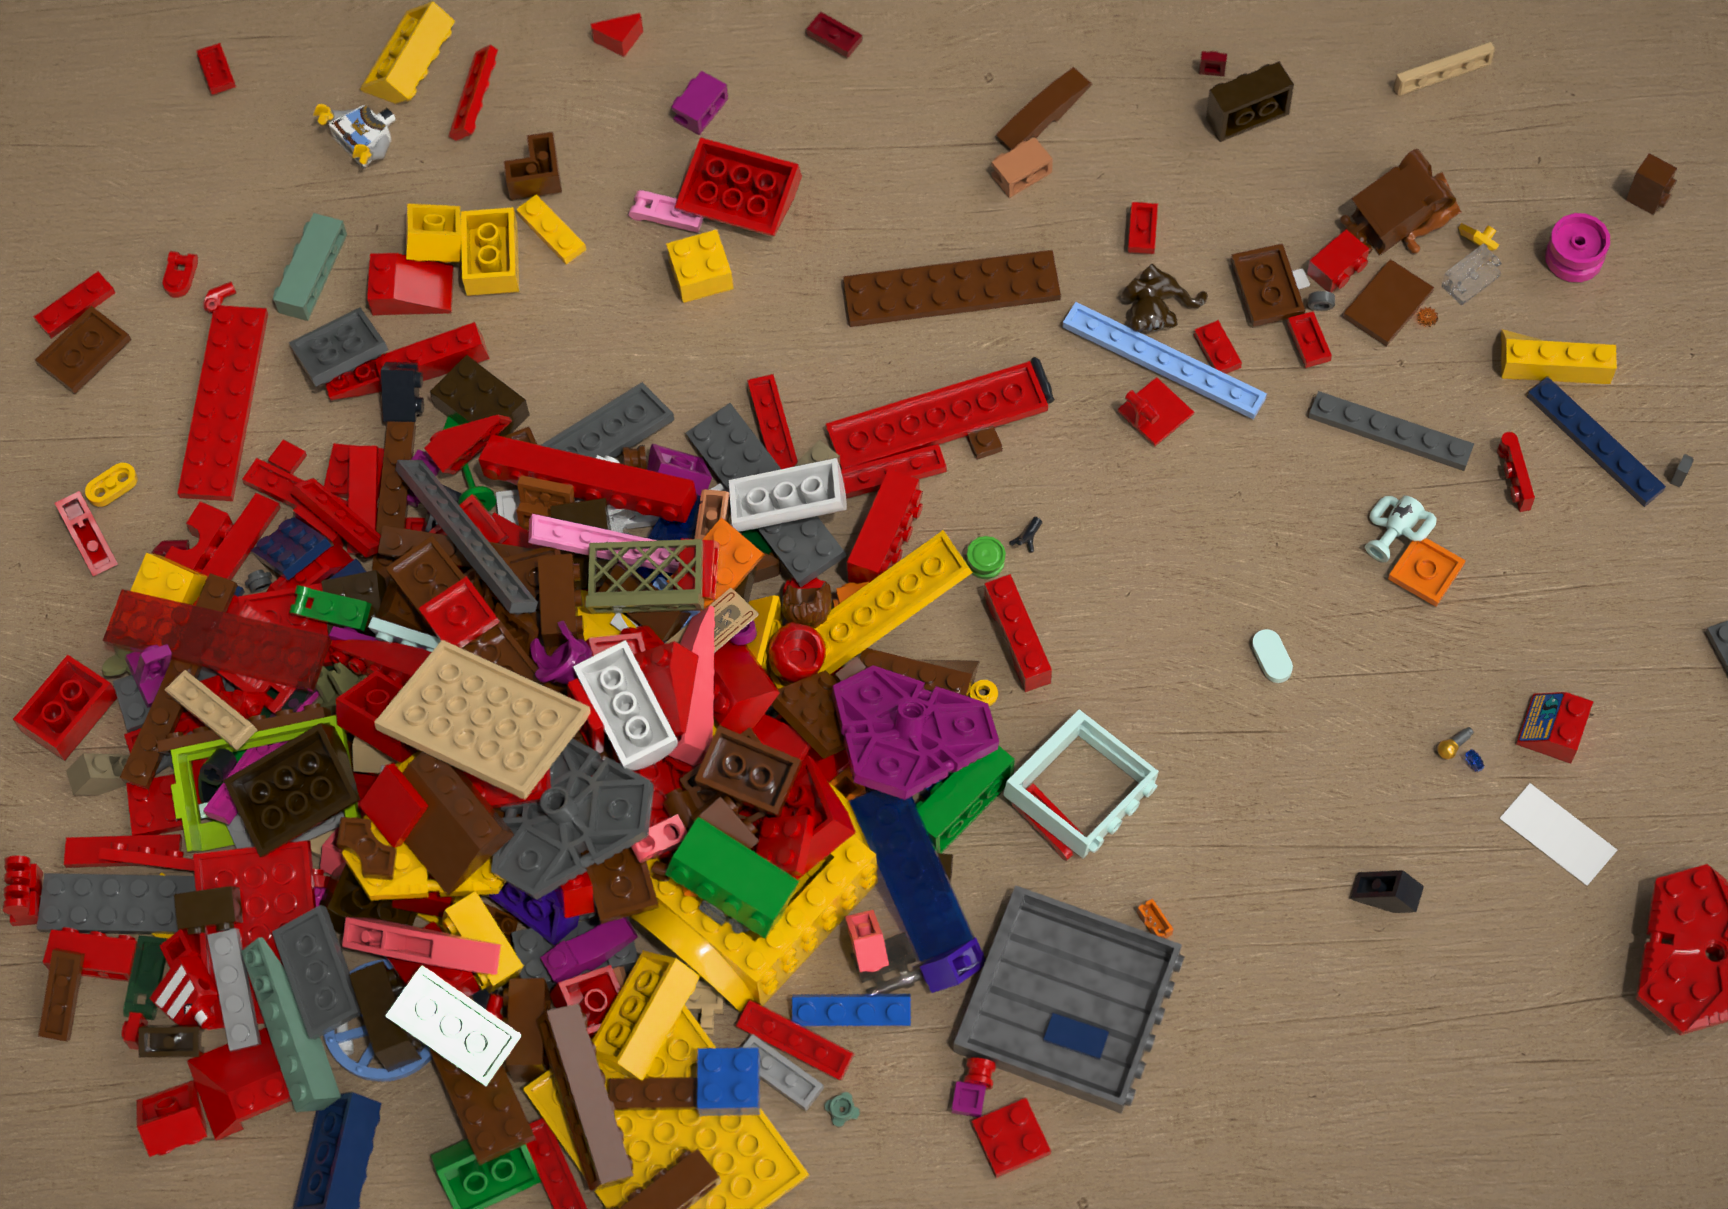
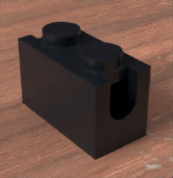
M386 362L381 369L383 422L416 423L417 416L424 412V398L419 395V388L423 386V373L418 372V363Z

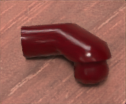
M189 540L161 541L151 554L165 557L171 546L181 550L190 549Z

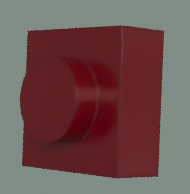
M1202 51L1199 74L1225 77L1227 53Z

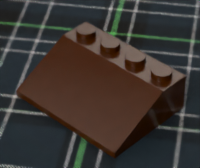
M422 751L408 764L403 775L429 807L405 839V843L447 895H451L515 834L461 769Z

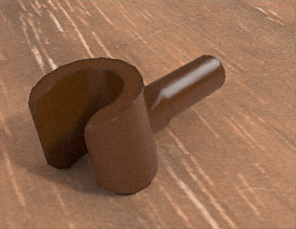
M672 857L666 864L660 861L654 863L652 867L653 878L661 881H668L670 879L665 873Z

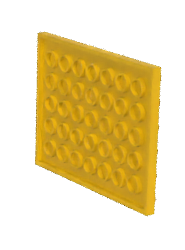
M686 1005L682 1008L679 1019L672 1026L665 1044L660 1048L652 1062L650 1071L644 1078L698 1077V1049L716 1048ZM597 1061L599 1068L602 1069L605 1075V1087L608 1097L609 1078H632ZM550 1069L524 1087L523 1090L585 1177L553 1072ZM761 1108L760 1115L700 1116L698 1110L615 1111L614 1115L617 1125L623 1131V1144L626 1153L632 1159V1172L634 1176L622 1184L596 1190L595 1193L607 1209H612L615 1206L621 1208L628 1202L627 1197L633 1191L640 1187L644 1190L653 1183L651 1179L663 1169L669 1171L677 1164L676 1159L687 1150L693 1152L697 1148L720 1176L722 1183L688 1209H766L807 1179L809 1174Z

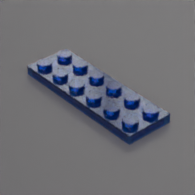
M874 789L849 801L870 849L876 854L878 868L920 962L975 938L913 797L911 796L904 800Z

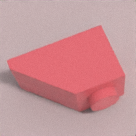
M874 910L845 916L860 972H875L884 966H889L883 934Z

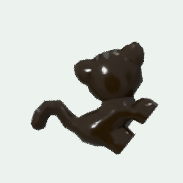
M1152 263L1143 271L1139 279L1134 278L1126 286L1122 297L1130 302L1138 299V302L1132 308L1133 317L1130 322L1132 330L1136 332L1143 330L1155 332L1164 327L1173 328L1178 325L1175 313L1169 310V307L1162 299L1171 298L1176 295L1186 307L1198 309L1206 303L1208 294L1205 291H1201L1195 299L1191 298L1188 292L1179 285L1175 277L1161 271Z

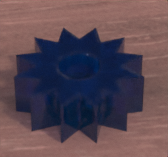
M1472 749L1466 752L1465 757L1467 758L1468 765L1475 772L1483 770L1485 767L1484 761L1478 752L1476 753Z

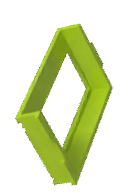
M337 715L255 732L237 750L242 751L290 741L317 724L324 723L335 726L350 761L345 729L337 725ZM223 739L171 750L176 784L171 785L176 819L182 818L187 852H203L235 845L226 823L212 821L201 824L191 761L209 758L219 748L228 749L232 753L237 752ZM357 802L344 809L345 817L361 818Z

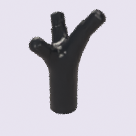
M1033 517L1022 534L1009 541L1010 545H1022L1027 542L1029 552H1034L1033 540L1043 523L1042 520L1038 517Z

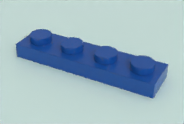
M793 994L792 1021L802 1026H911V994Z

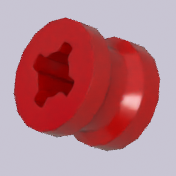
M983 1058L967 1059L966 1067L968 1068V1074L964 1076V1082L986 1086V1090H991L993 1088L991 1076L995 1072L996 1063Z

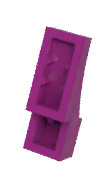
M625 917L600 924L569 941L563 940L540 958L552 979L559 983L578 976L586 969L590 971L595 970L637 939L638 935L628 918Z

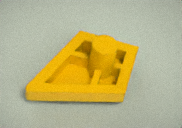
M1463 223L1458 227L1463 237L1486 251L1496 250L1499 246L1498 243L1491 239L1496 230L1487 225L1483 233Z

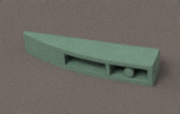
M257 938L244 948L241 953L295 1111L324 1110L338 1100L341 1095L320 1037L317 1039L309 1038L285 969L264 938Z

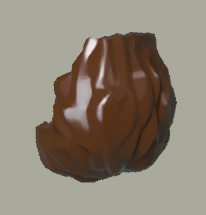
M824 582L821 588L809 589L787 586L782 599L783 616L789 623L795 622L817 628L827 620L831 612L830 585Z

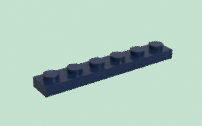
M1546 377L1528 392L1527 398L1643 507L1664 491L1666 486L1549 377Z

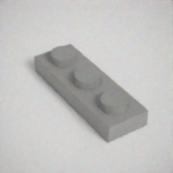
M752 1034L742 1048L759 1049L760 1079L804 1111L809 1109L824 1089L822 1083Z

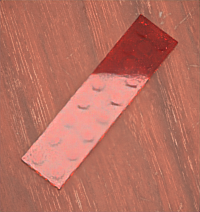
M122 589L102 641L107 645L142 652L152 645L160 647L168 644L172 653V660L314 692L332 640L329 636Z

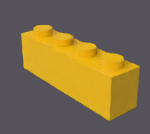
M1501 330L1502 379L1543 381L1546 377H1549L1552 381L1592 384H1611L1617 369L1616 345L1545 341L1508 330Z

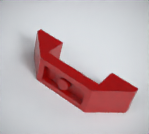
M340 545L332 546L291 579L287 580L280 576L270 584L266 592L294 588L297 585L319 584L328 576H334L354 559Z

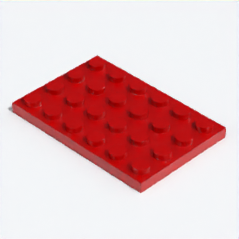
M311 841L286 843L264 857L259 856L255 847L193 854L196 891L227 886L240 887L243 923L234 924V929H239L242 948H246L257 938L263 937L284 968L272 932L316 908ZM215 926L205 928L206 933L199 934L201 960L217 987L207 935L222 932L216 931ZM248 974L257 1025L265 1024ZM218 997L210 1008L217 1019L207 1030L225 1028L220 999Z

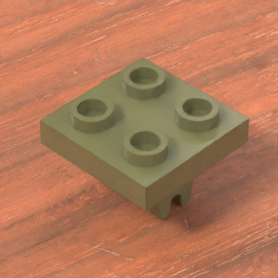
M335 663L334 667L337 672L335 670L328 671L324 666L317 667V672L320 676L318 674H311L310 676L320 694L312 704L319 703L321 707L330 709L332 716L337 715L336 698L367 677L347 669L342 663Z

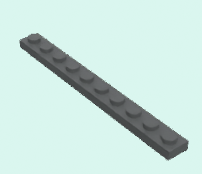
M397 460L395 468L397 473L507 611L513 614L535 612L538 603L423 460Z

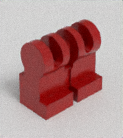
M19 855L6 857L4 868L7 873L4 874V882L10 885L4 887L3 895L6 900L3 902V912L10 914V924L12 926L35 925L38 921L43 871L36 863L31 864L29 857Z

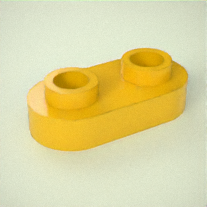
M118 463L91 480L86 485L85 495L93 506H106L136 485L138 480L137 474L130 464ZM122 478H128L126 481L120 482ZM102 492L105 493L103 496L97 497L98 494Z

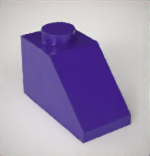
M974 937L932 957L922 964L920 969L931 993L962 983L984 967L986 958L977 938Z

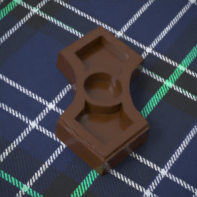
M341 817L337 847L353 853L360 860L363 878L393 880L397 849L384 845L376 839L371 830V819Z

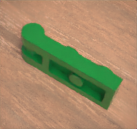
M300 585L296 586L295 594L297 597L295 604H291L289 613L352 629L365 630L371 603ZM308 598L314 599L311 609L305 608Z

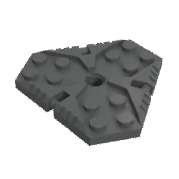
M573 738L551 765V788L543 793L540 802L500 807L505 812V817L502 820L515 835L493 855L491 872L496 877L536 900L557 889L561 884L564 885L568 880L576 878L577 875L585 873L588 866L594 863L599 865L605 859L620 853L624 848L627 849L648 837L654 790L653 783L634 771L624 768L623 765L608 757L603 761L597 751ZM588 849L589 853L581 857L580 853Z

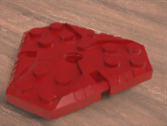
M1708 864L1656 878L1653 885L1646 935H1649L1650 939L1644 945L1636 1000L1678 1035H1684L1728 1022V881ZM1662 938L1671 940L1670 945L1661 943ZM1706 953L1715 955L1718 962L1708 959Z

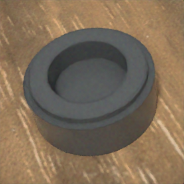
M1327 291L1313 292L1308 295V306L1315 311L1331 310L1335 307V295Z

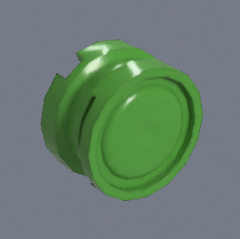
M989 536L978 537L973 540L968 547L966 559L967 565L973 572L972 575L980 579H991L999 575L1004 568L1006 555L1004 546L999 540Z

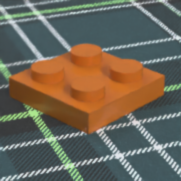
M1427 538L1422 541L1412 540L1389 574L1388 580L1437 607L1464 567L1466 560Z

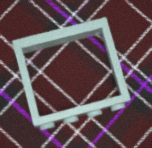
M1079 709L1007 780L1003 795L1081 858H1084L1090 851L1095 853L1104 842L1103 838L1108 832L1113 834L1117 831L1122 823L1121 819L1126 814L1131 816L1140 805L1139 801L1143 796L1148 798L1158 786L1155 782L1159 771ZM1078 736L1139 783L1087 838L1026 790Z

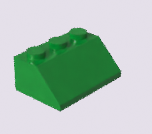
M468 1139L431 1155L436 1172L453 1209H484L542 1182L526 1144L482 1165H479Z

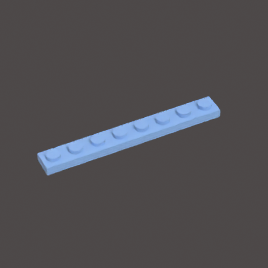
M1075 302L1063 321V328L1253 420L1266 400L1267 393L1140 332L1133 331L1131 328Z

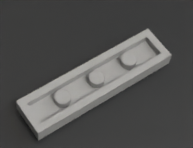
M235 928L207 935L229 1050L236 1051L261 1045L247 969L241 953L243 948L239 929Z

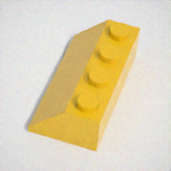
M433 1L406 11L360 87V90L394 104L412 99L417 92V84L425 78L429 71L427 67L430 62L439 55V47L442 42L446 41L451 35L452 31L450 29L455 20Z
M775 595L748 602L759 615L753 620L757 630L756 638L746 645L768 676L771 670L768 653L769 642L778 629L782 627L784 620L780 598Z
M643 950L592 1040L596 1046L597 1061L625 1076L643 1080L650 1071L652 1062L660 1048L665 1044L672 1026L679 1019L687 999L694 992L700 975L677 958Z

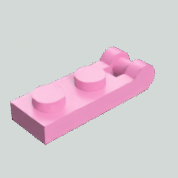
M642 190L637 191L634 198L636 203L634 206H631L628 214L629 217L636 221L647 220L697 233L704 217L675 210L678 200L676 198Z

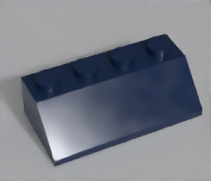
M350 1092L340 1094L341 1097L327 1108L316 1111L293 1209L360 1208L359 1200L363 1184L367 1178L366 1170L369 1156L373 1151L375 1130L380 1121L381 1102Z

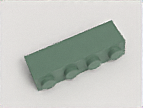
M313 213L310 222H306L303 229V237L300 243H297L294 247L293 259L290 265L285 267L280 287H276L273 294V301L280 314L305 321L309 320L347 237L342 220Z

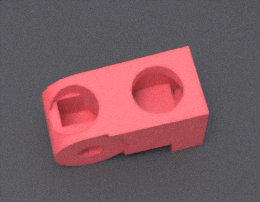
M677 814L649 828L648 837L635 843L631 848L639 863H642L656 855L679 848L688 832Z

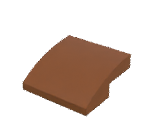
M522 475L517 482L520 504L516 509L518 523L520 527L529 530V519L532 514L551 518L550 506L574 502V489L571 485Z

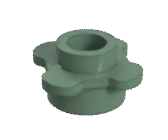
M843 1092L833 1100H828L825 1104V1110L831 1113L833 1124L836 1127H842L846 1121L850 1119L855 1120L860 1115L859 1108L854 1106L852 1095L848 1092ZM841 1107L845 1108L844 1112L840 1111Z

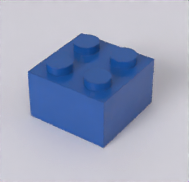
M758 1048L698 1049L697 1109L700 1116L760 1115V1053Z

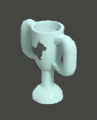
M1385 496L1372 509L1369 518L1373 524L1386 527L1387 531L1380 540L1369 541L1365 545V549L1374 559L1385 563L1390 558L1389 545L1395 537L1405 535L1410 540L1422 541L1435 527L1437 518L1433 513L1425 511L1422 504L1410 496H1403L1400 500L1393 496ZM1389 505L1394 507L1388 518H1380ZM1420 519H1426L1417 532L1411 530Z

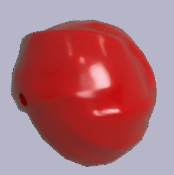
M790 622L780 627L769 642L770 667L778 678L790 683H795L817 674L826 656L822 635L810 626Z

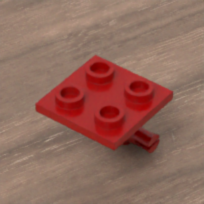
M1158 377L1153 379L1138 393H1135L1133 390L1129 391L1125 396L1127 402L1117 410L1154 446H1157L1194 415V411Z

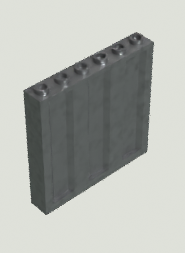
M1015 885L954 1041V1052L968 1058L991 1060L996 1063V1068L1122 1114L1125 1105L1130 1107L1134 1099L1136 1089L1131 1088L1134 1079H1141L1146 1065V1062L1141 1061L1145 1051L1150 1052L1156 1037L1151 1034L1154 1024L1160 1026L1165 1013V1009L1161 1007L1164 997L1167 999L1171 997L1175 982L1170 981L1173 972H1180L1185 957L1180 955L1182 944ZM1055 1013L1109 1031L1101 1059L1098 1060L1044 1042L1043 1039L1052 1014Z

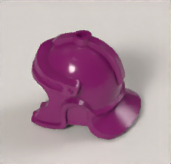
M560 621L558 625L568 641L558 647L551 656L546 654L544 647L537 638L531 642V655L539 667L535 675L540 682L551 681L552 683L568 684V682L578 678L573 666L592 657V651L584 640L575 639L565 622Z

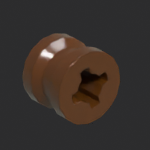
M639 445L636 449L623 447L625 465L647 470L645 445Z

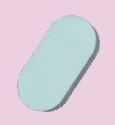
M1268 629L1257 632L1253 638L1252 649L1265 676L1275 683L1285 682L1291 676L1293 664L1279 635Z

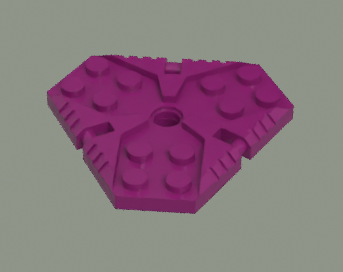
M874 665L833 685L832 698L835 710L837 711L840 730L844 735V746L846 747L853 782L904 800L931 786V784H935L939 780L948 777V772H957L963 767L968 766L969 763H974L977 759H981L998 749L999 738L988 703L937 686L932 692L924 689L925 682Z

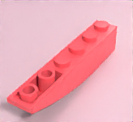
M708 606L691 618L680 645L699 655L686 734L676 737L678 744L669 756L693 766L704 760L713 739L715 621L714 607Z
M346 917L342 947L425 964L497 975L501 944L375 918Z

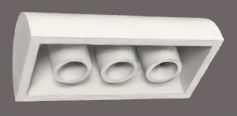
M837 458L729 480L732 525L738 532L845 511L847 509L845 487Z
M626 640L573 666L592 705L602 720L604 729L624 768L630 770L645 768L665 758L676 748L678 744L677 738Z

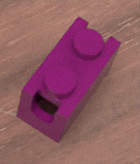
M700 71L696 78H692L689 81L681 97L678 96L672 104V111L676 112L674 122L700 136L728 100L727 84Z

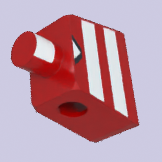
M199 956L178 957L151 995V1001L178 1025L199 1024L201 1028L206 1029L212 1026L217 1019L210 1008L219 997L218 989Z

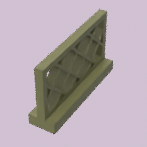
M702 539L589 544V581L586 608L592 614L704 610V598L702 597ZM687 547H696V557L686 565L678 555ZM658 548H665L671 555L658 566L649 556ZM629 549H637L642 556L630 567L621 557ZM597 550H609L614 555L603 568L597 563ZM647 559L656 570L644 580L635 570ZM676 559L684 569L672 579L663 570ZM619 560L628 570L616 581L607 571ZM596 566L600 569V571L597 574ZM690 572L695 577V589L683 590L677 583ZM633 573L642 583L634 591H626L621 584ZM662 573L670 583L663 590H654L649 583ZM605 574L614 584L606 592H596V582ZM645 587H647L650 591H642V590H643ZM617 588H619L622 592H614V591H615Z

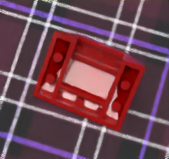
M267 1027L259 1030L261 1045L230 1051L227 1043L203 1053L200 1057L187 1060L216 1141L244 1130L243 1121L292 1101Z

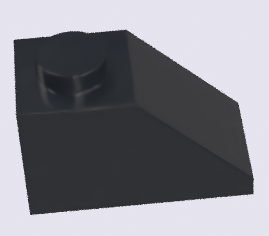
M1404 870L1358 872L1350 898L1353 901L1392 913L1417 912L1424 886Z

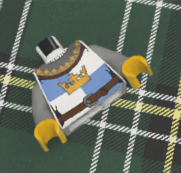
M324 104L316 106L313 115L319 116L318 123L325 125L327 121L329 122L333 138L363 169L372 160H379L385 157L391 142L387 126L396 120L388 108L375 115L368 106L342 111L330 110Z

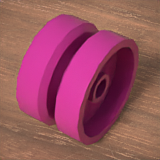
M1573 213L1562 217L1556 222L1545 251L1546 263L1550 271L1558 278L1568 282H1584L1595 277L1600 272L1610 247V233L1607 227L1598 218L1586 213Z

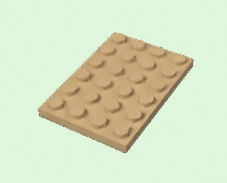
M442 640L374 723L376 730L520 798L526 799L587 720L591 712L589 706Z

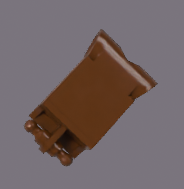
M1413 149L1404 157L1399 167H1394L1351 198L1356 204V210L1351 215L1356 223H1352L1348 215H1342L1340 222L1350 233L1369 248V254L1372 252V246L1366 242L1367 239L1379 255H1382L1431 218L1433 213H1438L1451 207L1456 202V197L1443 181L1433 177L1431 164L1419 149Z

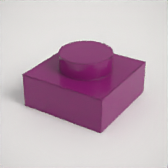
M956 1081L952 1113L980 1118L982 1116L986 1086Z

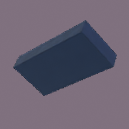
M1053 1013L1043 1041L1100 1060L1109 1031Z

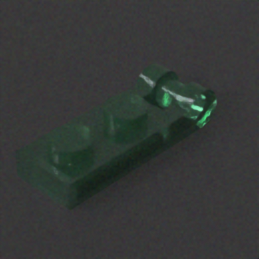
M138 936L123 1008L124 1017H129L130 1012L142 1013L146 1020H155L157 1005L151 1001L150 997L163 978L166 959L159 945L165 942L167 938ZM138 996H146L145 1005L137 1004Z

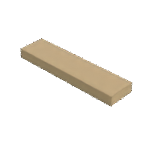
M1489 42L1399 73L1396 76L1394 91L1397 96L1491 65L1495 48Z
M186 670L165 689L169 696L236 751L257 731L252 723Z

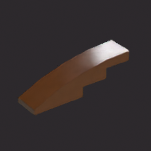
M1071 68L1034 97L996 136L1011 150L1015 149L1019 143L1030 140L1033 136L1037 138L1053 120L1058 122L1091 87L1092 83L1076 68Z
M476 572L474 587L527 655L530 656L531 642L537 638L539 632L529 612L522 614L509 613Z

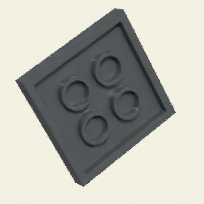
M361 307L289 342L293 353L315 386L328 383L334 377L344 372L352 371L358 365L368 360L376 359L382 353L388 351L385 341Z

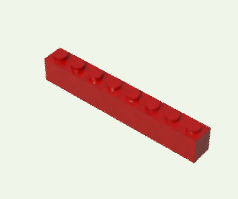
M491 434L478 459L483 476L492 480H502L517 485L522 475L571 485L574 489L575 498L584 500L606 498L607 505L613 506L616 509H627L642 515L661 517L668 521L686 523L698 498L694 480Z

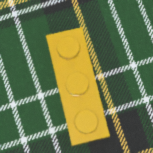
M537 194L516 209L517 215L565 265L586 250V246L580 238Z

